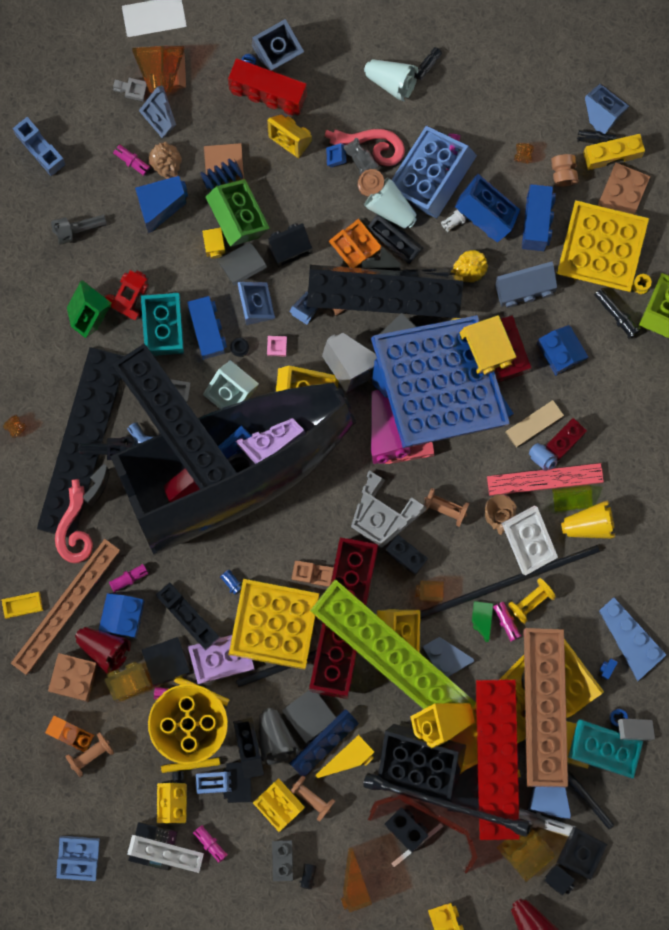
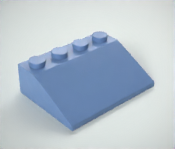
M425 126L393 176L392 181L408 203L437 219L477 155L468 145ZM450 145L455 147V151H458L457 155L450 151Z

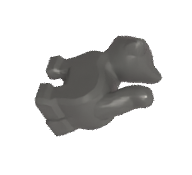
M358 138L344 146V150L349 156H352L354 163L358 167L359 174L379 166L374 161L370 152L362 148Z

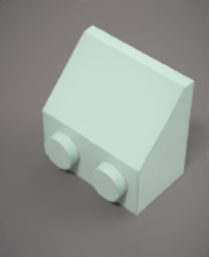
M230 360L219 368L203 395L218 408L222 409L248 400L259 383Z

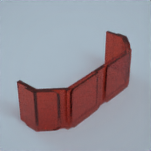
M402 794L397 795L396 798L391 796L374 802L369 811L368 821L371 820L379 805L400 800L464 835L470 858L462 872L467 874L468 870L473 867L477 854L473 841L469 838L468 830L440 815L431 813V810Z

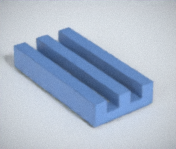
M231 772L196 774V794L232 792L231 788H229ZM223 776V780L201 782V778ZM223 784V788L201 789V786Z

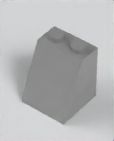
M344 333L338 336L334 334L327 339L322 357L346 393L373 379L374 361L377 359L375 353Z

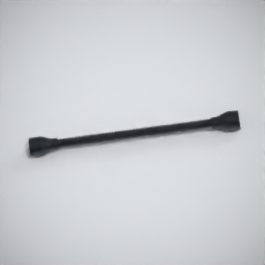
M367 773L364 779V788L391 791L436 806L452 809L459 813L505 826L521 836L527 837L531 829L530 821L498 817L474 808L472 809L411 789L392 785L375 774Z

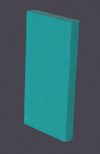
M578 720L568 758L634 779L643 741L620 739L619 732Z

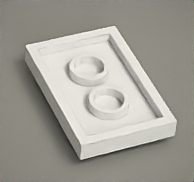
M533 506L502 523L522 574L527 575L558 558L538 507Z

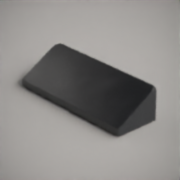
M378 214L367 227L371 233L408 264L424 248L398 225Z

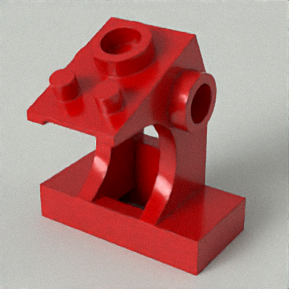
M130 270L128 273L125 272L120 280L122 285L117 295L109 294L105 298L112 303L111 308L133 320H138L142 316V311L137 309L135 305L140 294L144 295L149 284L145 274L138 270L136 272ZM127 287L135 291L131 300L123 296Z

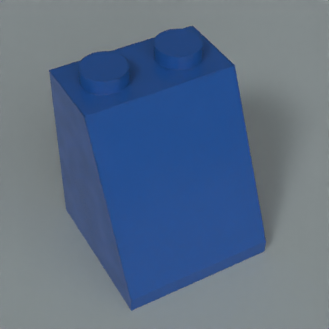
M179 176L135 188L148 233L154 231L186 204L185 198L189 197L185 181H181Z

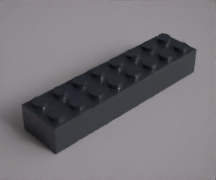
M310 264L307 307L460 318L463 277Z

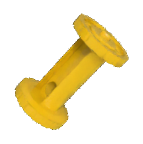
M541 578L537 580L539 587L517 605L513 602L508 604L514 615L524 624L528 621L525 615L547 597L551 600L556 598L550 586Z

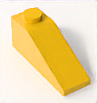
M358 735L315 776L322 778L359 767L362 764L366 766L374 759L372 756L374 751Z

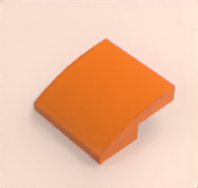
M359 219L329 240L330 244L351 268L360 266L362 261L371 258L380 251L381 247Z

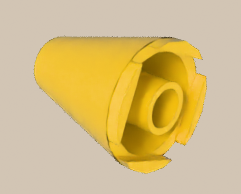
M603 501L564 518V522L561 523L563 534L567 533V537L615 538V533L611 534L614 529L611 507H606V505H609V501Z

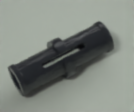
M579 130L578 135L580 136L577 137V142L598 144L607 142L608 139L615 140L616 135L602 134L600 131L589 132Z

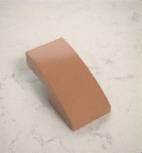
M295 561L292 580L329 587L334 568Z

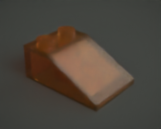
M352 847L348 848L343 885L344 897L340 898L344 910L348 909L349 913L372 905Z

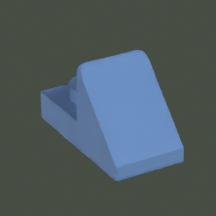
M308 291L290 310L292 316L306 325L318 309L317 307H307Z

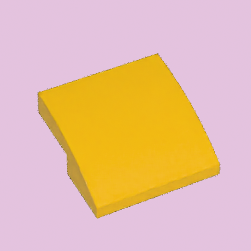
M279 778L253 802L278 832L305 808Z

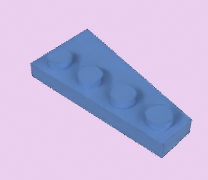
M612 598L599 610L636 680L639 681L666 654L615 598Z

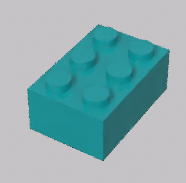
M179 293L141 296L144 343L152 355L183 354L184 342Z

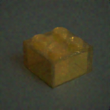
M133 662L125 666L126 670L121 672L115 670L107 674L108 678L105 679V682L116 703L153 687L141 663Z

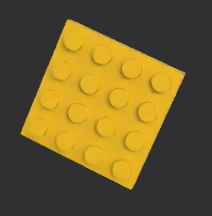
M575 200L557 275L631 292L649 218Z
M243 579L228 655L305 670L315 615L310 610L318 601L319 593Z

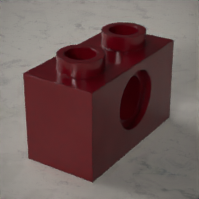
M572 418L547 443L546 447L557 456V461H559L585 435L587 430Z

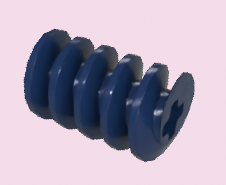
M230 158L227 159L228 165L221 162V169L215 165L214 172L210 168L207 169V175L204 172H200L208 192L210 188L213 190L216 185H223L222 182L229 183V179L235 182L237 175L243 179L242 172L235 159V162Z

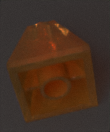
M184 46L132 48L150 93H153L161 85L164 87L165 93L172 91L185 50Z

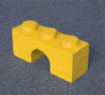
M636 134L586 146L583 154L587 169L592 170L604 167L609 162L623 159L626 162L642 158L645 149L641 135Z

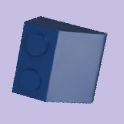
M570 325L556 329L537 341L539 349L555 376L589 358Z
M107 594L99 631L137 639L145 601L125 595Z

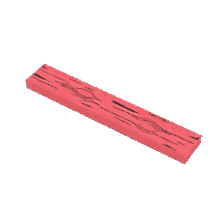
M601 463L555 468L547 471L538 470L487 476L489 496L604 482Z

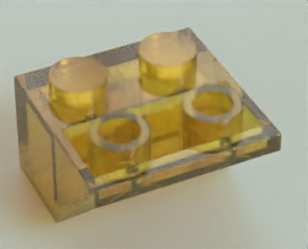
M532 828L527 837L520 835L518 840H504L496 847L525 882L556 857L547 843Z

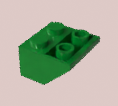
M83 280L80 281L67 306V312L71 327L84 338H87L99 328L112 303Z

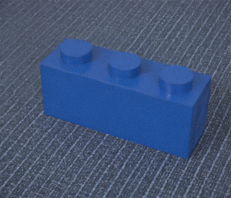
M207 296L187 302L202 358L207 359L225 354L224 348H227L225 337H220L219 330H222L220 319H215L214 312H217L215 301H210V297Z

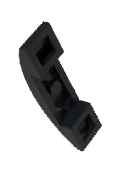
M170 582L156 594L157 598L205 651L220 638Z

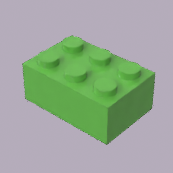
M245 179L216 186L206 196L230 246L259 239L270 229Z

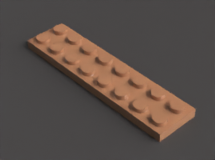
M525 628L527 787L566 788L568 787L564 630Z

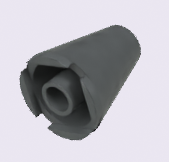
M273 708L264 709L262 714L259 715L262 764H265L266 761L268 765L289 760L288 756L292 754L296 757L300 753L299 748L278 710H273Z

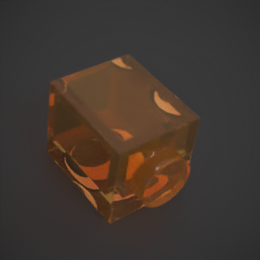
M420 580V585H416L415 597H419V602L442 603L444 582Z

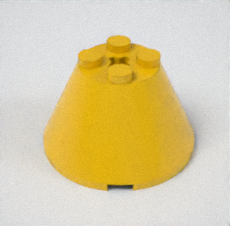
M192 684L178 685L165 691L153 704L148 719V731L155 748L167 759L180 764H195L210 758L223 744L228 728L226 711L218 697L208 689ZM188 721H191L192 724H194L193 728L190 730L185 728V725L188 724Z

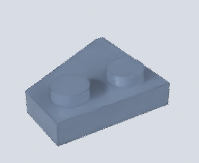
M162 85L158 86L139 109V112L160 137L165 138L175 127L176 123L164 87Z
M440 637L423 646L431 663L446 677L474 662L473 658Z

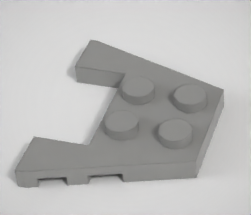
M369 470L366 486H363L362 490L363 496L360 504L357 506L351 527L380 547H383L420 516L427 507L411 497L401 514L397 513L375 498L376 493L385 480Z

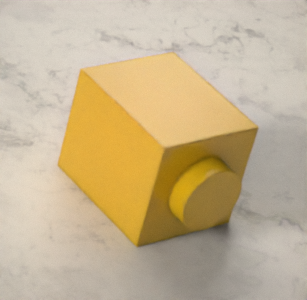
M221 228L203 230L207 257L211 256L212 259L222 257V254H225Z

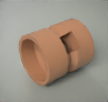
M563 154L551 159L552 170L556 171L553 174L555 186H571L579 182L578 173L574 170L577 166L575 155Z

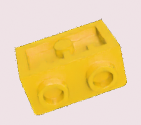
M158 783L157 823H186L187 784Z
M451 903L428 910L434 930H464L462 925H458L456 919L459 917L456 905L452 906Z

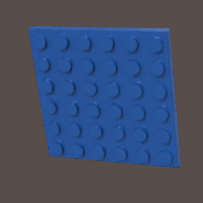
M477 315L371 337L403 448L504 427L510 424L495 373L492 372L484 375V373L477 374L478 365L466 338L462 340L459 333L464 327L479 322Z

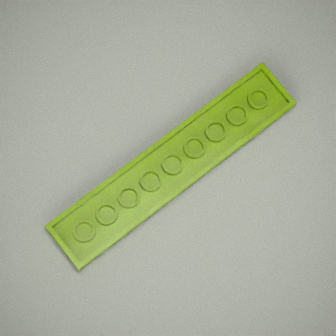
M337 580L332 582L310 610L422 709L435 703H470L471 708L476 704L472 698Z

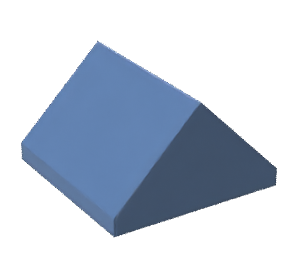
M238 282L246 325L275 319L267 282Z

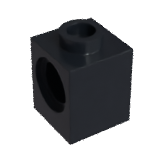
M554 865L543 879L545 883L560 895L565 893L568 895L575 886L572 884L575 879L557 865Z

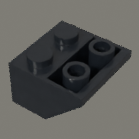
M298 223L292 224L288 227V230L283 232L276 231L268 238L269 249L278 268L312 253V246L303 223L299 225Z

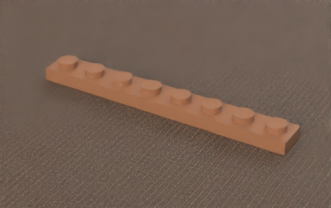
M106 539L103 540L11 662L13 666L24 674H29L120 553L117 547Z

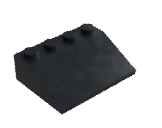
M393 724L385 731L378 776L392 785L394 784L452 802L464 762L466 745L448 740L435 748H431L425 740L419 739L414 735L413 729Z

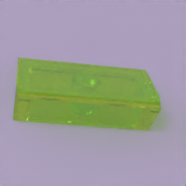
M590 485L552 489L555 512L584 509L593 506Z

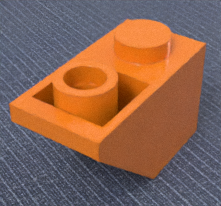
M53 716L45 732L83 752L88 749L94 737L93 734L56 716Z

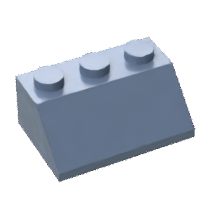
M553 262L498 276L495 288L501 307L506 306L510 308L516 306L517 302L520 301L528 303L534 301L535 297L538 296L546 298L554 295L553 292L557 289Z

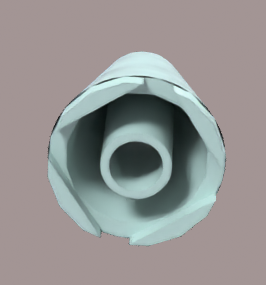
M372 59L366 63L364 72H366L367 78L398 100L405 101L404 97L409 98L416 85L417 79L414 78L415 73L418 74V67L411 64Z
M388 177L384 180L382 190L378 193L370 194L364 204L367 209L403 228L407 226L409 228L412 227L417 220L415 218L417 214L395 183Z

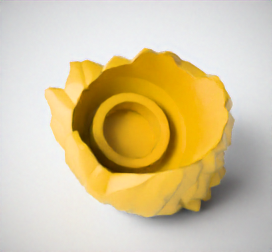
M477 250L465 251L455 262L451 273L462 276L463 282L472 283L478 281L487 272V260L483 253Z

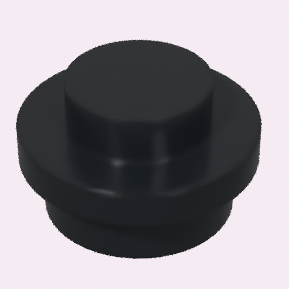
M243 338L234 339L230 345L232 354L237 357L245 356L249 352L248 342Z

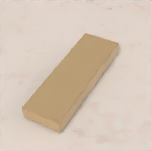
M552 400L508 429L505 433L517 448L561 419L564 415Z

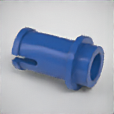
M227 570L220 576L230 588V593L236 595L241 592L242 582H239L230 570Z

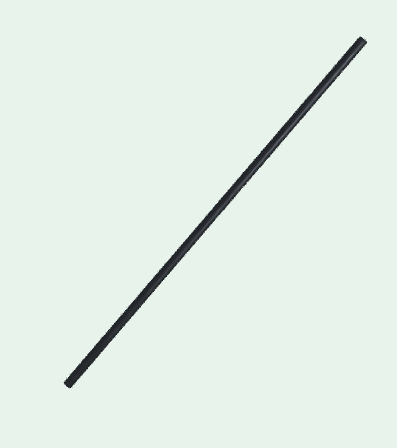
M598 545L547 563L527 575L520 573L420 611V619L600 552ZM317 650L308 653L307 662L315 659ZM275 665L238 679L236 682L238 687H242L292 667Z

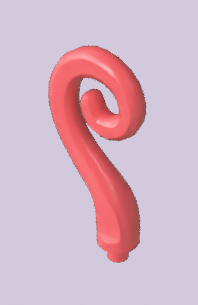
M335 129L334 132L327 130L324 136L331 139L330 143L333 145L340 143L347 145L355 138H358L360 143L373 139L389 141L395 147V153L390 158H385L381 155L382 150L389 149L388 143L379 142L373 148L374 160L382 166L396 165L403 159L405 154L402 140L395 133L385 129H372L355 134H347Z
M79 479L71 480L72 487L69 488L70 504L57 527L55 544L58 553L64 560L70 563H80L90 556L93 542L86 532L75 531L69 536L68 543L71 547H74L77 540L81 539L85 544L84 549L79 553H72L66 546V532L82 509L84 503L83 496L85 495L84 486H80Z

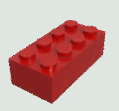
M237 58L228 77L229 90L232 94L239 97L244 95L255 103H259V101L266 103L267 107L282 109L284 113L291 116L300 114L307 96L306 83Z

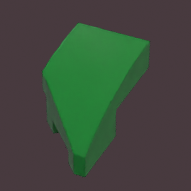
M474 601L472 611L473 629L484 637L483 640L485 642H489L493 604Z

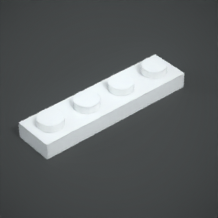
M132 835L127 855L199 873L204 853Z

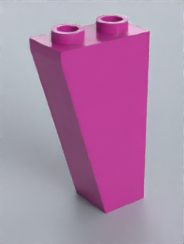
M379 390L372 391L371 454L373 464H383L390 459H400L410 454V447H402L389 399L385 398Z

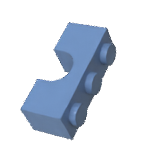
M28 117L13 128L17 138L50 176L65 166L62 156L52 145L46 142L40 131Z

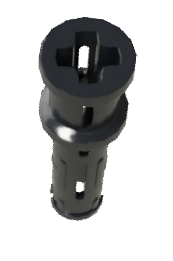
M603 287L594 294L617 321L618 328L621 327L628 335V339L633 338L641 331L642 328L640 326L637 327L631 320L630 314H625Z

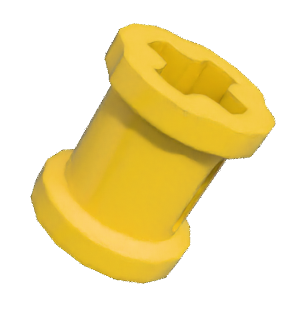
M639 274L632 285L634 292L640 295L645 294L651 286V278L647 274ZM641 281V283H645L646 285L643 287L642 285H638V283Z

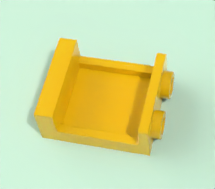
M499 315L466 326L459 332L462 340L466 338L478 365L477 374L484 373V375L494 372V368L501 367L503 369L509 367L516 358Z

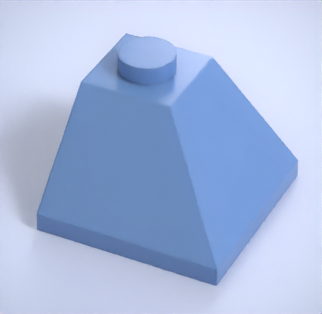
M601 84L585 97L590 124L603 134H606L629 107Z

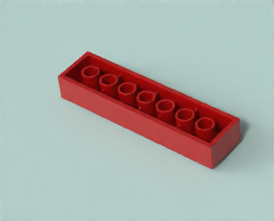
M516 679L476 680L479 811L506 819H519ZM479 818L480 840L520 839V835L511 829Z

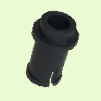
M304 864L302 881H299L301 888L312 890V886L315 885L313 880L317 866Z

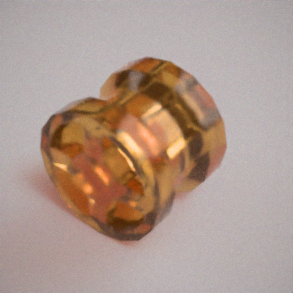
M526 143L516 144L517 154L514 155V160L520 163H532L533 158L531 154L534 152V146Z
M14 415L4 423L3 428L5 431H9L10 436L14 439L27 428V425L21 423L19 417Z

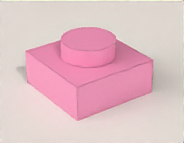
M268 336L267 356L286 357L287 337Z

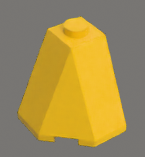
M435 703L410 716L414 735L419 739L425 740L431 748L447 742L475 722L470 703Z

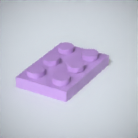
M232 635L219 638L206 651L200 644L188 646L198 685L255 670L251 659L228 655Z

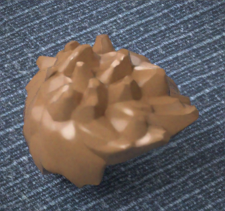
M167 142L155 145L150 152L149 164L160 176L166 179L178 176L177 171L180 170L182 158L177 148Z
M495 494L486 503L485 518L487 523L494 530L497 529L498 534L502 535L505 531L502 523L516 516L517 506L510 497Z

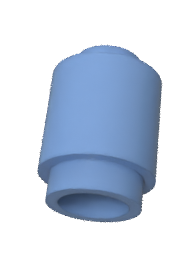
M537 443L530 449L529 455L531 460L544 471L551 470L556 466L557 456L545 445Z

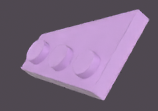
M292 418L272 426L268 431L263 433L257 432L252 434L253 437L245 440H237L236 443L256 464L304 435L305 431Z

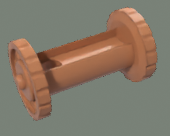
M375 169L364 171L358 179V189L365 196L378 193L384 186L383 175Z
M431 488L428 497H425L424 506L427 507L424 512L428 508L456 519V526L460 527L463 518L467 516L466 511L469 503L466 502L463 507L435 496V489Z
M100 732L97 734L99 742L75 759L69 754L65 756L71 765V769L80 778L84 776L81 768L105 751L111 756L114 754L113 749L109 745L110 742Z
M302 775L297 783L292 785L293 788L290 791L293 795L297 794L320 812L317 820L320 822L325 814H329V809L335 803V800L332 799L328 803L324 802L303 785L305 777Z

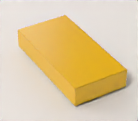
M40 592L1 600L5 619L43 611Z

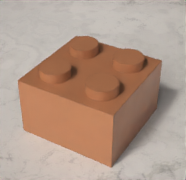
M58 653L48 691L88 702L98 664Z

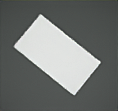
M152 0L122 6L127 37L187 27L182 0Z

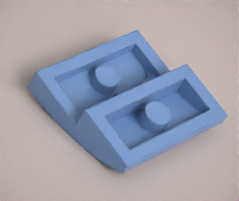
M60 836L56 878L96 881L100 838Z

